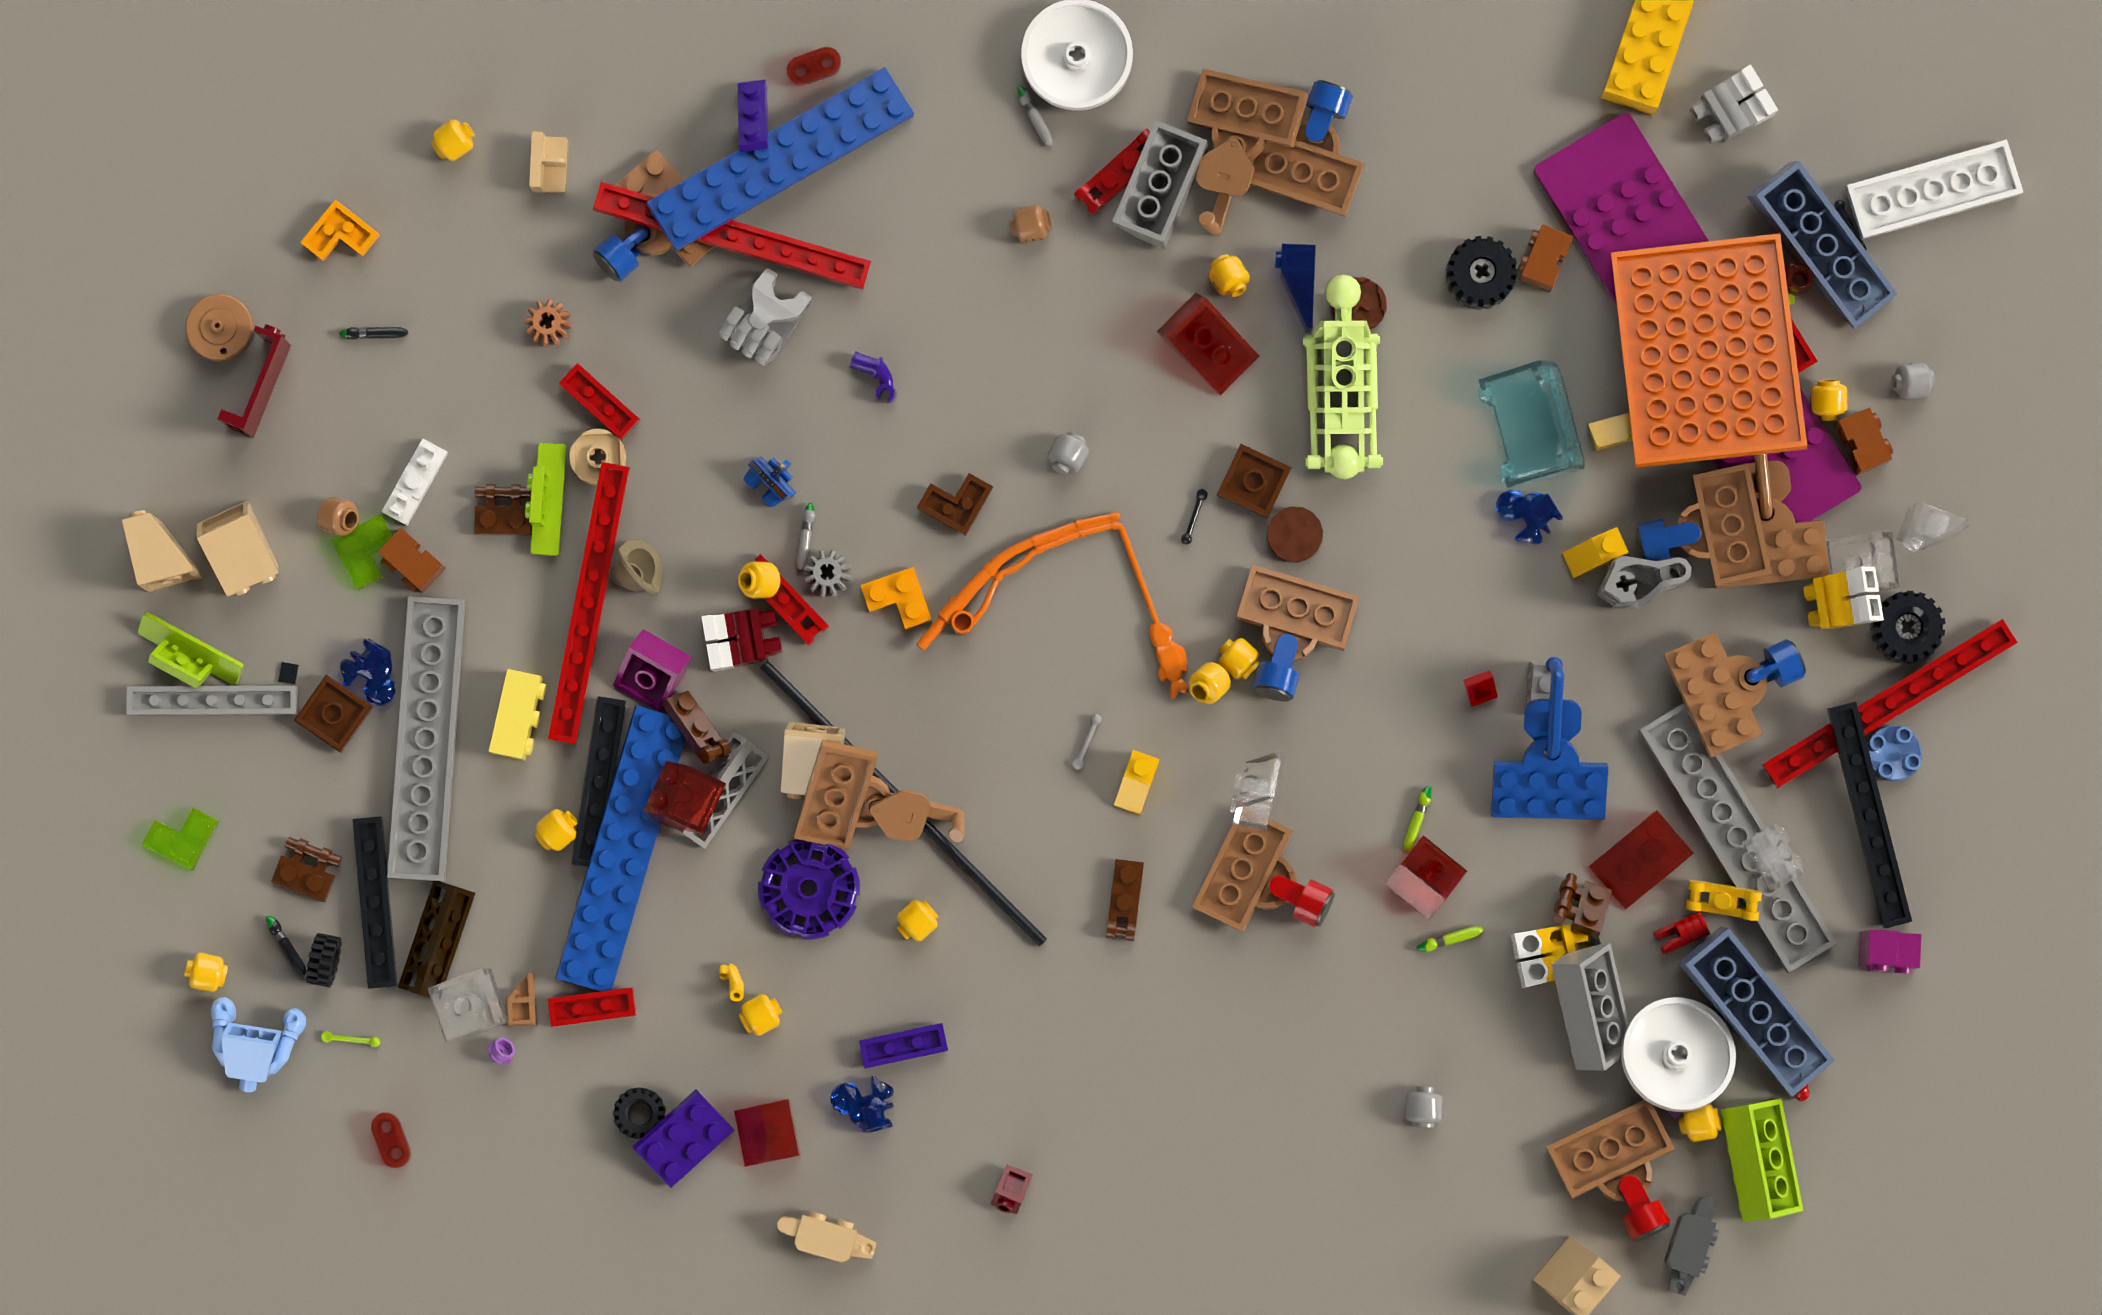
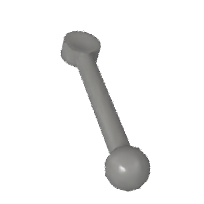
M1094 714L1091 717L1092 724L1078 758L1072 763L1076 770L1083 768V758L1096 726L1102 721L1101 716L1098 714Z

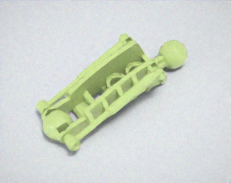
M1342 274L1332 278L1328 282L1325 291L1327 301L1335 308V321H1320L1312 334H1305V337H1303V345H1305L1307 350V395L1311 436V455H1307V458H1305V466H1307V469H1320L1324 467V473H1331L1337 479L1346 480L1351 479L1358 472H1364V467H1368V469L1381 468L1383 466V457H1381V454H1377L1376 410L1378 409L1376 347L1380 344V336L1378 334H1371L1367 321H1352V307L1360 300L1361 288L1356 279L1350 275ZM1340 341H1347L1351 346V352L1346 357H1341L1336 352V346ZM1318 349H1321L1322 364H1318ZM1364 349H1365L1366 364H1364ZM1341 369H1346L1351 374V381L1347 385H1340L1336 380V375ZM1318 370H1322V386L1318 385ZM1364 370H1366V385H1364ZM1355 391L1356 407H1347V392ZM1364 391H1366L1367 407H1364ZM1319 392H1322V407H1319ZM1330 392H1341V407L1330 408ZM1369 412V428H1364V413ZM1317 413H1323V428L1317 429ZM1369 433L1370 455H1368V457H1364V434ZM1317 434H1324V457L1318 455ZM1331 434H1357V449L1348 444H1340L1331 449Z

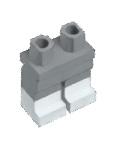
M1751 64L1728 80L1703 93L1699 101L1690 108V112L1697 122L1707 116L1711 119L1713 125L1703 131L1710 144L1722 139L1726 142L1732 139V137L1768 120L1778 111L1767 90L1760 91L1764 85Z

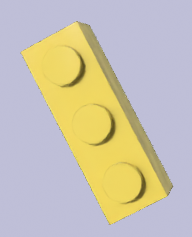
M507 669L489 748L491 754L525 761L526 755H531L534 746V739L530 738L532 728H537L540 719V711H537L539 700H544L547 684L543 683L544 678L539 675Z

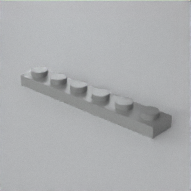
M126 686V715H298V686H199L198 689L193 686Z

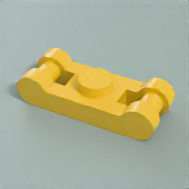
M1689 880L1688 889L1691 891L1690 898L1686 900L1685 909L1758 921L1759 911H1757L1758 901H1761V891L1699 880ZM1702 892L1710 893L1709 902L1701 901ZM1739 898L1747 900L1746 908L1738 907Z

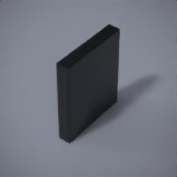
M282 662L278 681L296 684L299 665Z

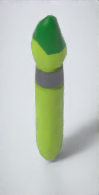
M1431 786L1425 787L1419 795V803L1414 811L1403 843L1405 852L1411 850L1418 836L1427 806L1431 802Z
M1473 926L1443 936L1441 935L1435 939L1429 938L1417 945L1416 948L1421 952H1431L1437 947L1477 937L1483 933L1484 928Z

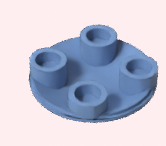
M1897 725L1884 726L1876 730L1867 742L1874 773L1882 779L1901 781L1913 775L1921 766V746L1916 736L1908 727Z

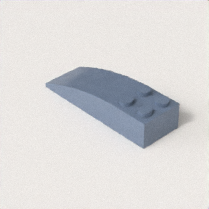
M1800 161L1789 162L1746 196L1774 234L1780 233L1781 243L1853 329L1857 328L1898 295Z
M1718 928L1678 962L1713 1008L1790 1097H1793L1835 1061L1729 928Z

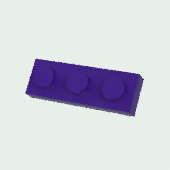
M765 79L738 83V145L741 152L768 148V101Z
M943 1023L859 1040L864 1069L948 1051Z

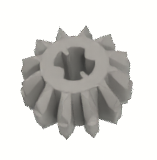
M820 550L819 556L821 560L818 561L814 556H811L809 560L815 566L804 567L806 572L812 573V575L804 578L805 582L811 583L816 581L810 590L815 592L821 587V597L826 596L827 589H830L831 595L836 597L835 587L838 586L842 591H845L847 588L841 581L848 582L852 579L850 575L843 574L851 570L850 564L840 566L846 558L844 555H840L834 560L836 556L835 550L829 552V558H826L824 551ZM826 567L828 570L829 567L833 568L834 577L831 580L828 577L826 580L822 579L824 576L822 570Z

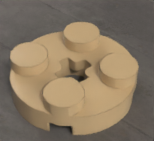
M604 429L585 431L573 443L570 449L569 458L573 471L580 480L597 486L601 464L596 465L595 461L590 460V457L595 455L596 450H601V454L606 455V459L602 460L601 463L606 462L626 466L627 461L626 450L622 442L613 433Z

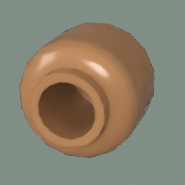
M1039 204L1016 209L1013 216L1014 220L1009 221L1012 236H1018L1019 240L1024 244L1046 239L1049 231L1052 230L1050 214L1047 209L1043 210Z
M330 497L325 499L319 506L317 522L323 531L345 536L353 532L358 525L359 513L353 502Z

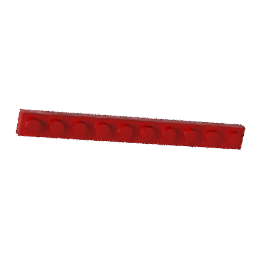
M600 183L593 211L662 231L646 205L647 201L654 197L608 183ZM733 220L696 240L861 290L864 288L871 261Z
M606 462L601 463L548 735L550 740L577 744L630 467Z
M2001 619L1859 705L1858 710L1864 734L1870 733L2017 644V640L2005 621ZM1829 723L1762 764L1776 789L1837 753L1831 724Z

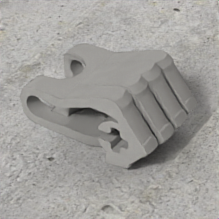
M769 268L756 280L750 295L742 307L738 308L735 306L718 333L726 341L732 339L729 344L734 349L740 350L744 347L742 353L748 358L756 356L755 360L762 365H766L776 358L807 312L812 297L804 291H801L792 299L780 300L776 298L773 288L776 283L777 273Z
M1621 556L1615 558L1608 565L1605 577L1598 588L1597 596L1610 604L1614 609L1641 608L1658 593L1676 589L1691 577L1692 567L1686 559L1680 557L1652 561ZM1670 570H1674L1678 578H1673L1670 575ZM1635 580L1651 588L1641 599L1636 600L1633 593L1636 590L1637 583L1628 586L1624 590L1617 588V584L1624 586Z

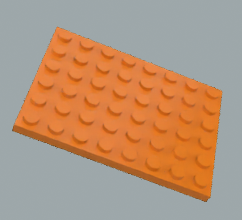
M1780 233L1612 252L1611 261L1635 467L1807 449Z

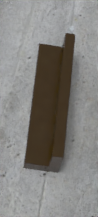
M433 881L398 988L440 1001L475 896L474 892L441 881ZM441 889H446L443 900L439 903L438 898ZM435 917L434 927L430 930V921ZM423 945H426L425 954L421 957V948ZM414 972H417L414 986H410L412 975Z

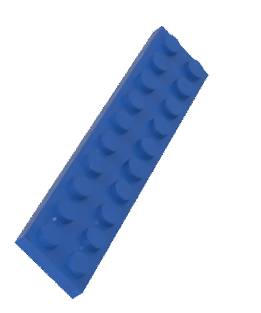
M884 67L769 132L767 149L741 152L739 149L647 201L646 205L675 252L907 121L914 116V112Z
M637 705L634 707L555 975L556 979L598 991H608L613 988L686 739L670 715Z

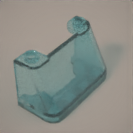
M1538 360L1479 379L1480 387L1478 388L1480 400L1489 407H1493L1507 460L1503 462L1499 473L1502 482L1506 484L1507 488H1514L1570 474L1585 468V460L1560 368L1555 362Z

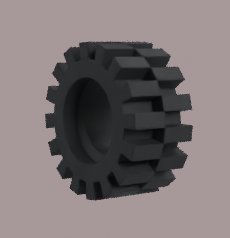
M322 933L316 934L314 943L311 946V952L309 953V961L307 962L306 983L329 988L332 986L340 961L339 956L342 946V939L340 937Z
M647 1088L629 1089L622 1093L614 1104V1123L619 1128V1131L627 1137L641 1139L665 1117L666 1108L663 1100L657 1093ZM636 1102H643L650 1109V1118L642 1125L633 1123L629 1118V1109Z

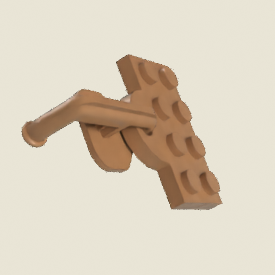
M1202 69L1187 122L1191 125L1212 129V141L1215 149L1202 156L1196 175L1197 182L1203 189L1218 193L1213 212L1206 211L1199 216V223L1211 235L1218 236L1222 232L1232 196L1238 197L1248 191L1254 174V167L1250 160L1255 159L1263 151L1266 143L1294 147L1309 96L1307 92Z
M1767 454L1754 455V463H1749L1758 509L1762 518L1761 523L1772 575L1716 586V589L1811 579L1830 575L1824 520L1796 523L1793 513L1782 503L1791 491L1788 467L1778 460L1768 461Z
M822 740L794 829L795 839L823 845L830 844L849 850L856 827L867 828L879 824L885 835L889 838L914 841L921 836L926 819L929 817L952 822L949 838L957 843L964 840L965 817L964 812L960 808L931 802L924 794L914 791L899 790L895 793H890L888 786L880 778L872 776L878 759L877 751Z

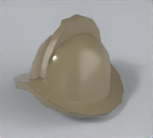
M633 539L623 543L617 550L619 559L611 570V578L614 583L631 591L646 590L653 595L658 594L663 580V566L657 552L651 545L642 540Z

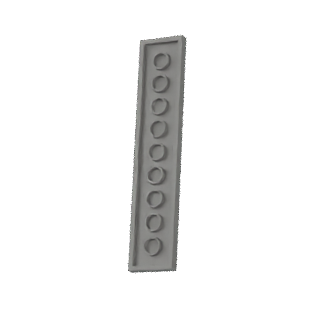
M408 596L387 878L445 882L466 604V601L463 599Z
M1685 703L1638 730L1733 886L1762 892L1761 901H1758L1757 905L1759 918L1755 922L1787 973L1793 971L1836 945L1837 942L1722 755L1718 754L1709 758ZM1741 898V899L1743 900L1744 904L1746 905V901H1747V900L1744 899V898Z

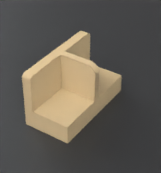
M532 131L529 187L532 192H566L568 139L566 137H545L543 132Z

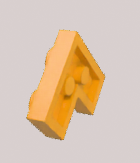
M335 199L300 243L324 262L341 240L363 257L380 237V234Z
M914 567L860 585L870 613L897 604L905 630L932 621Z

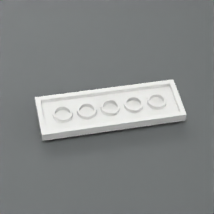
M2007 140L1849 184L1845 187L1861 240L2023 193Z

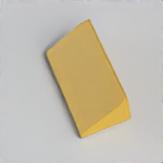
M1629 413L1588 424L1595 451L1632 441Z

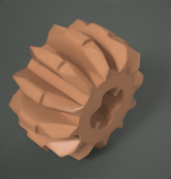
M552 299L547 300L546 307L539 300L536 302L539 308L537 311L531 307L528 308V312L533 317L524 318V323L531 325L525 331L527 335L534 334L532 341L536 344L543 338L544 347L549 346L550 339L553 340L555 345H559L560 341L557 338L559 335L566 339L569 336L563 328H572V323L565 321L571 314L569 311L562 312L564 305L561 302L553 308ZM549 317L552 321V327L547 329L544 325V319Z

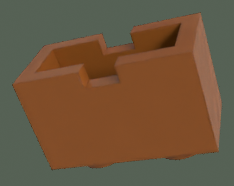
M1542 224L1539 231L1533 230L1528 245L1532 247L1528 257L1523 255L1518 267V271L1522 272L1519 280L1550 293L1561 269L1556 264L1558 261L1563 262L1574 236Z
M1870 408L1845 417L1834 424L1842 444L1848 443L1852 453L1848 454V458L1856 476L1892 460V446L1887 438H1883L1880 428H1882L1881 421L1876 413H1872Z
M400 527L378 551L384 557L380 562L392 573L397 569L403 574L404 577L401 581L413 592L416 588L424 592L446 567L426 549L423 553H420L418 548L421 545Z

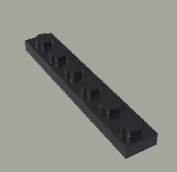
M600 696L596 699L578 816L577 836L574 842L571 861L572 865L588 867L615 775L626 705L625 700Z
M378 816L353 819L368 989L398 986L383 818Z

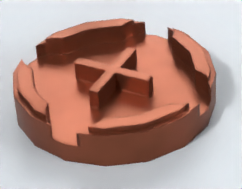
M1353 277L1360 285L1361 296L1358 303L1352 307V321H1367L1369 329L1372 330L1383 320L1387 309L1386 296L1383 289L1371 281V279ZM1331 306V312L1335 319V308Z
M1291 506L1280 510L1273 516L1268 526L1267 540L1270 548L1278 558L1286 562L1299 563L1317 553L1323 540V529L1320 520L1312 511L1304 507Z

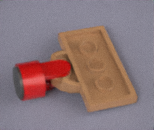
M1241 806L1192 908L1244 933L1256 908L1272 910L1290 903L1296 906L1293 918L1316 928L1323 923L1327 916L1335 893H1333V889L1313 879L1308 882L1306 887L1297 883L1295 871L1289 861L1282 857L1293 830Z
M1643 1100L1546 1147L1571 1199L1598 1188L1606 1198L1613 1202L1627 1203L1631 1213L1621 1219L1632 1241H1642L1670 1226L1669 1223L1671 1221L1661 1201L1650 1202L1646 1194L1652 1181L1650 1162L1675 1150L1651 1103Z

